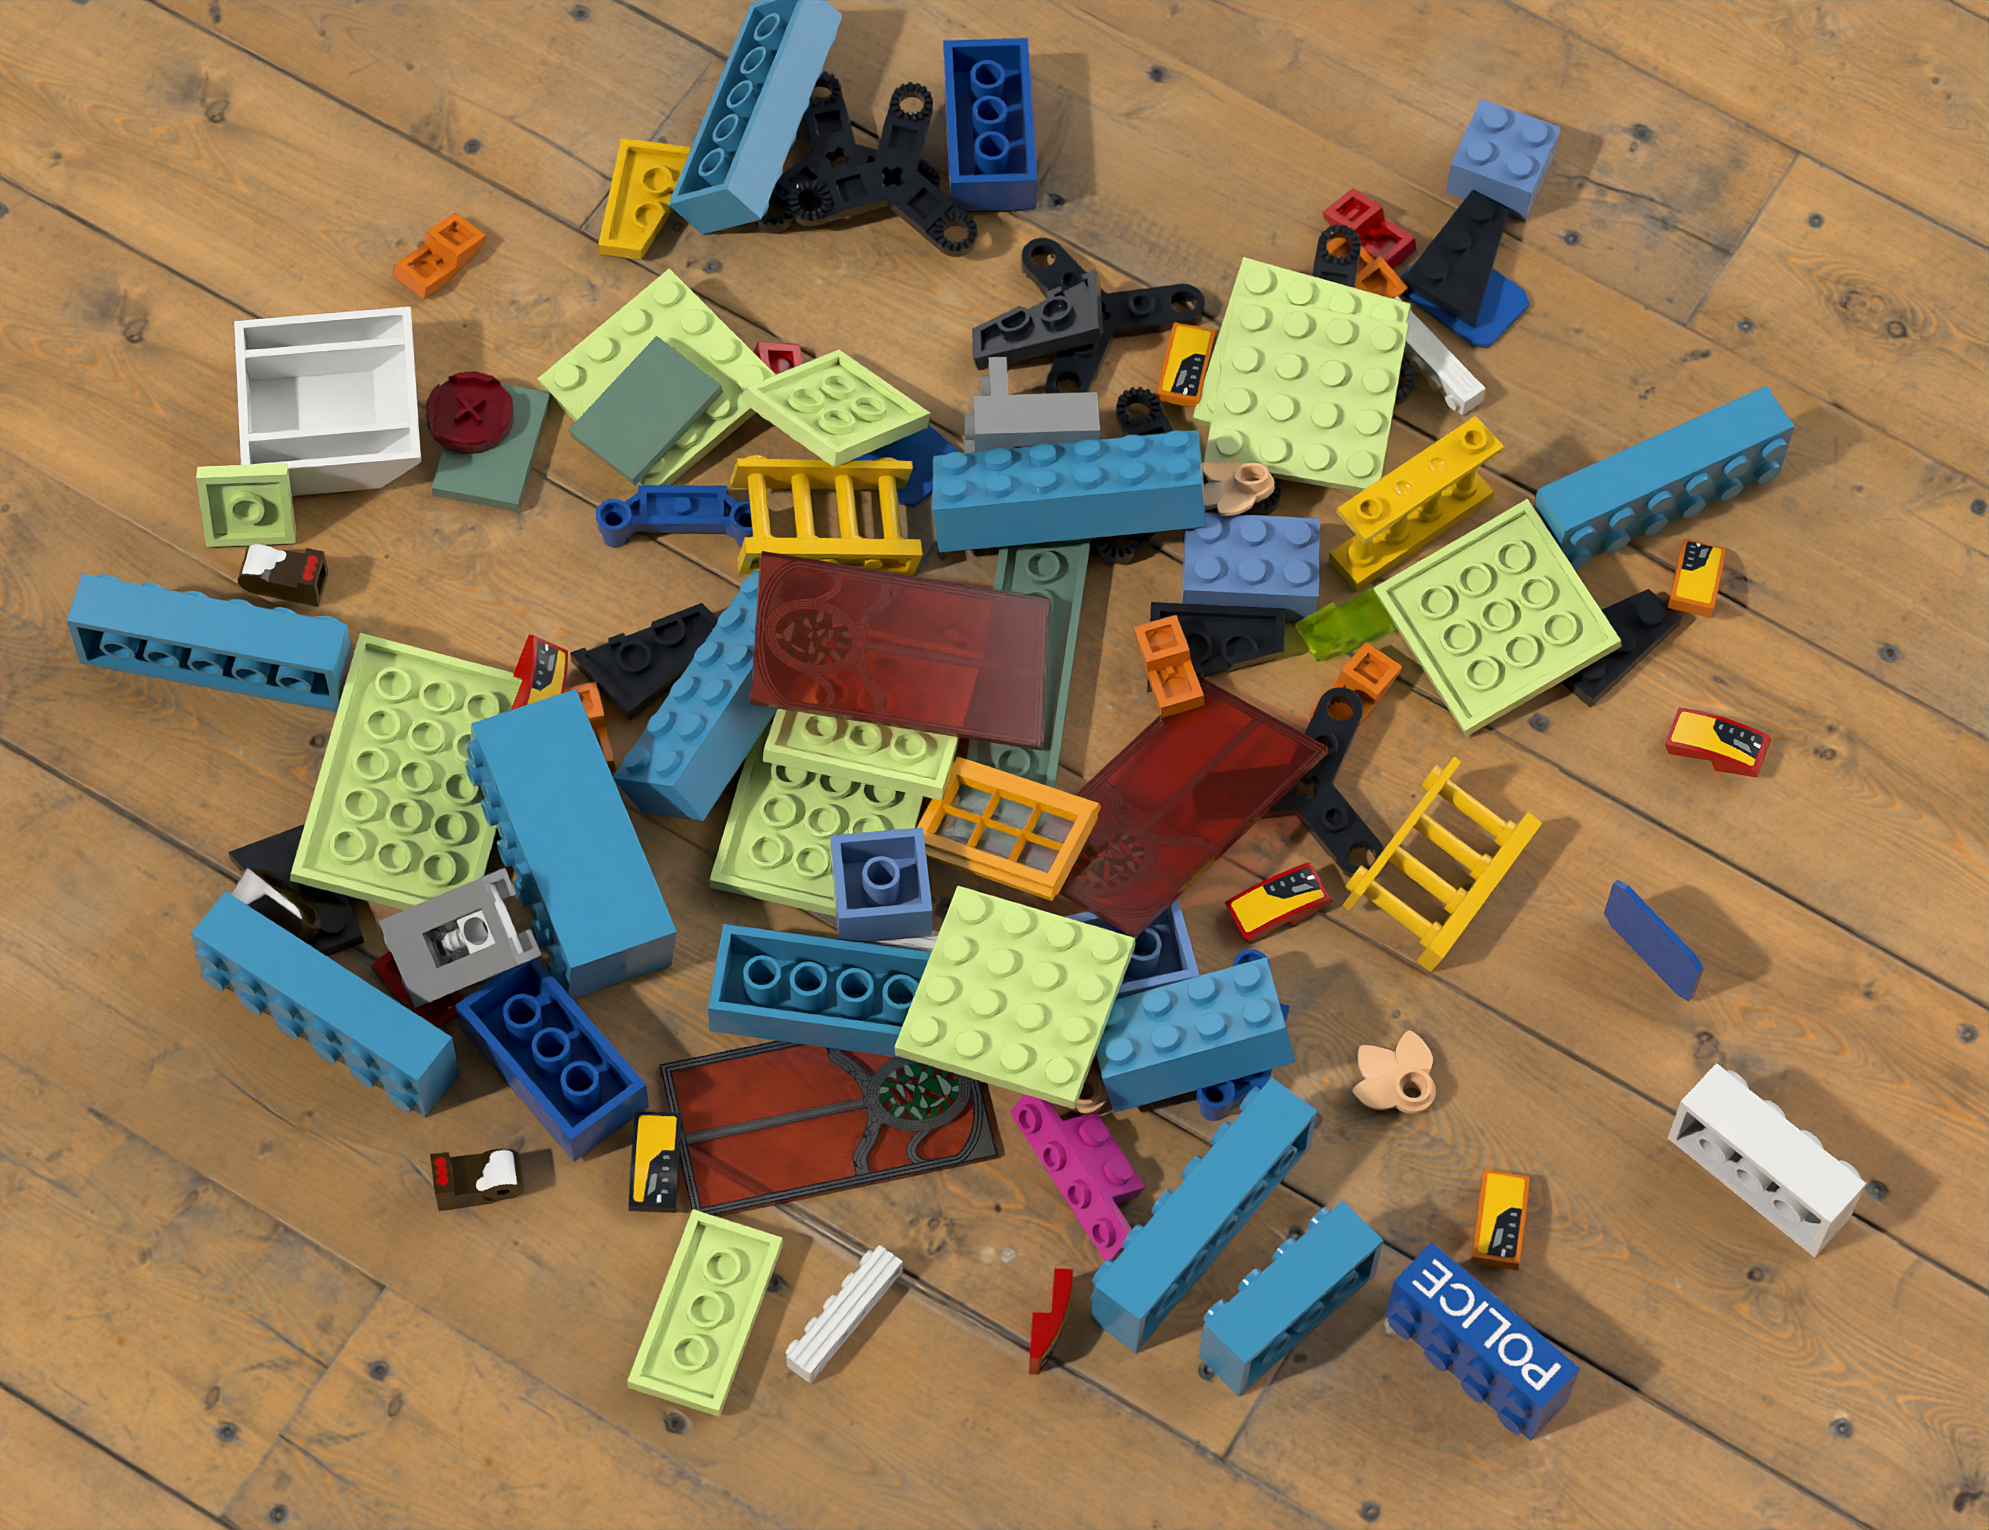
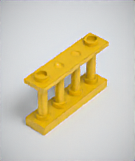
M1474 416L1339 506L1336 513L1356 535L1329 553L1328 561L1356 592L1491 502L1495 491L1476 472V469L1503 452L1504 446L1477 416Z
M760 455L737 458L730 478V487L748 488L753 537H745L737 558L739 574H751L753 570H759L760 555L885 576H914L922 557L921 539H906L902 536L897 489H905L913 470L912 461H897L894 458L884 457L875 461L850 460L833 467L823 460L767 459ZM766 488L792 489L796 538H775L771 535ZM810 489H836L841 538H819L815 535ZM854 490H879L884 539H863L858 536ZM800 570L791 572L796 574L824 575Z
M1453 757L1445 769L1436 764L1420 786L1427 793L1368 870L1362 865L1358 868L1345 886L1352 893L1342 905L1350 911L1359 898L1364 895L1420 937L1419 943L1425 947V950L1416 962L1430 972L1444 958L1542 824L1540 820L1529 812L1525 814L1518 824L1512 820L1505 822L1449 780L1461 763L1456 757ZM1437 794L1496 837L1494 842L1500 848L1493 857L1486 853L1481 856L1424 813ZM1412 828H1415L1471 870L1469 875L1475 879V882L1468 891L1462 887L1458 890L1399 846ZM1387 861L1446 904L1444 909L1450 913V916L1443 925L1437 921L1433 924L1374 880Z

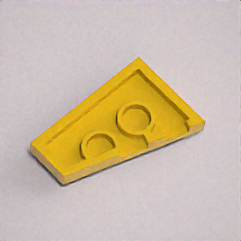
M621 138L598 243L599 254L642 260L674 210L668 204L692 147Z

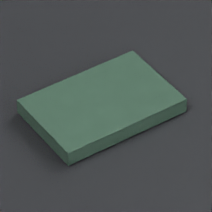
M656 336L568 431L573 439L636 486L723 393V389L717 381Z
M501 384L510 393L513 400L514 423L509 435L497 447L483 453L461 454L447 450L444 447L432 485L433 496L519 512L550 406V393Z

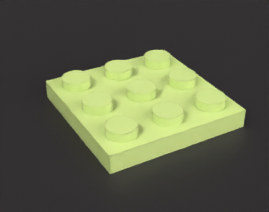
M836 350L745 387L743 396L744 404L833 467L928 428L930 412L841 350Z

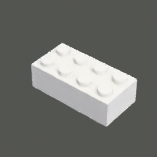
M1717 1063L1680 1102L1668 1135V1139L1814 1258L1851 1218L1866 1186V1183L1861 1180L1858 1171L1851 1164L1835 1159L1823 1149L1822 1143L1816 1136L1806 1130L1800 1131L1786 1119L1784 1112L1776 1104L1768 1100L1763 1101L1749 1090L1746 1081L1739 1074L1731 1070L1726 1071Z

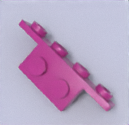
M1024 1094L1012 1108L1011 1116L1104 1261L1108 1259L1115 1261L1125 1250L1122 1248V1244L1132 1230L1116 1204L1137 1198L1145 1186L1097 1112L1062 1121L1050 1102Z

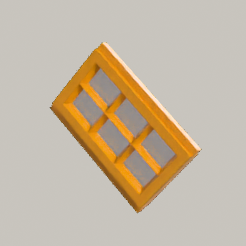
M957 756L955 762L951 764L942 800L932 798L917 828L923 827L926 858L1053 901L1055 895L1059 894L1098 819L1097 815L1101 806L1097 802Z

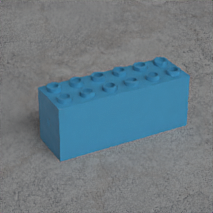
M574 689L471 723V741L465 743L469 760L465 761L466 771L472 786L480 785L485 799L481 800L484 817L489 827L497 826L502 838L497 841L501 859L506 867L512 865L518 878V880L513 881L516 896L522 907L529 905L534 917V921L530 922V928L538 948L546 947L551 959L550 962L546 963V966L551 975L572 999H576L671 966L677 934L676 928L577 690Z

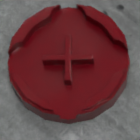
M477 371L459 372L449 376V381L444 382L441 386L438 384L431 391L426 403L427 426L435 441L447 450L461 454L483 453L497 447L509 435L514 423L513 400L510 393L501 386V382L495 377Z

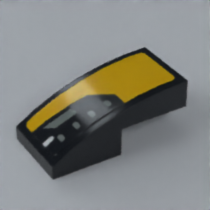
M635 1111L630 1166L629 1211L676 1213L680 1174L679 1158L682 1113Z

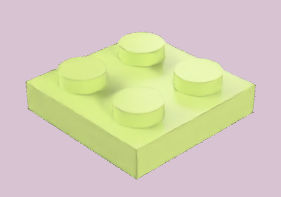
M288 463L197 467L196 480L206 547L296 543V525Z

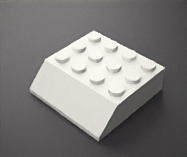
M411 307L234 321L241 465L288 463L291 494L296 496L382 488L421 463Z

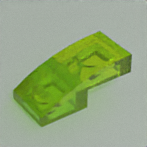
M1374 587L1339 607H1336L1334 602L1294 624L1316 662L1328 660L1362 647L1365 642L1370 643L1397 629L1393 619L1376 595Z

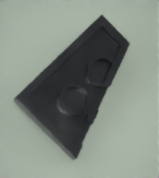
M1096 269L1081 275L1084 282L1065 291L1059 286L1046 292L1048 299L1029 309L1018 306L973 328V360L978 371L988 369L989 357H1006L1007 364L1104 341L1101 287Z
M1650 589L1602 609L1601 611L1620 638L1622 647L1560 683L1591 708L1680 625L1682 616L1674 609L1667 608L1668 604Z
M1151 602L1150 622L1177 615L1190 650L1191 663L1198 679L1283 657L1285 608ZM1147 679V693H1148V692H1152V689H1151L1149 680Z

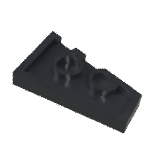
M1472 190L1404 276L1403 282L1408 287L1407 290L1471 327L1476 328L1509 210Z
M703 603L652 621L651 626L627 636L623 632L608 638V643L588 651L584 647L570 652L571 662L591 682H597L598 689L631 720L671 689L673 684L680 679L693 660L696 650L704 644L716 626L718 618Z
M305 824L228 852L230 860L240 871L243 870L245 873L247 868L270 870L314 906L319 912L321 928L318 935L307 943L325 956H329L364 943L362 932L346 895L290 881L291 871Z

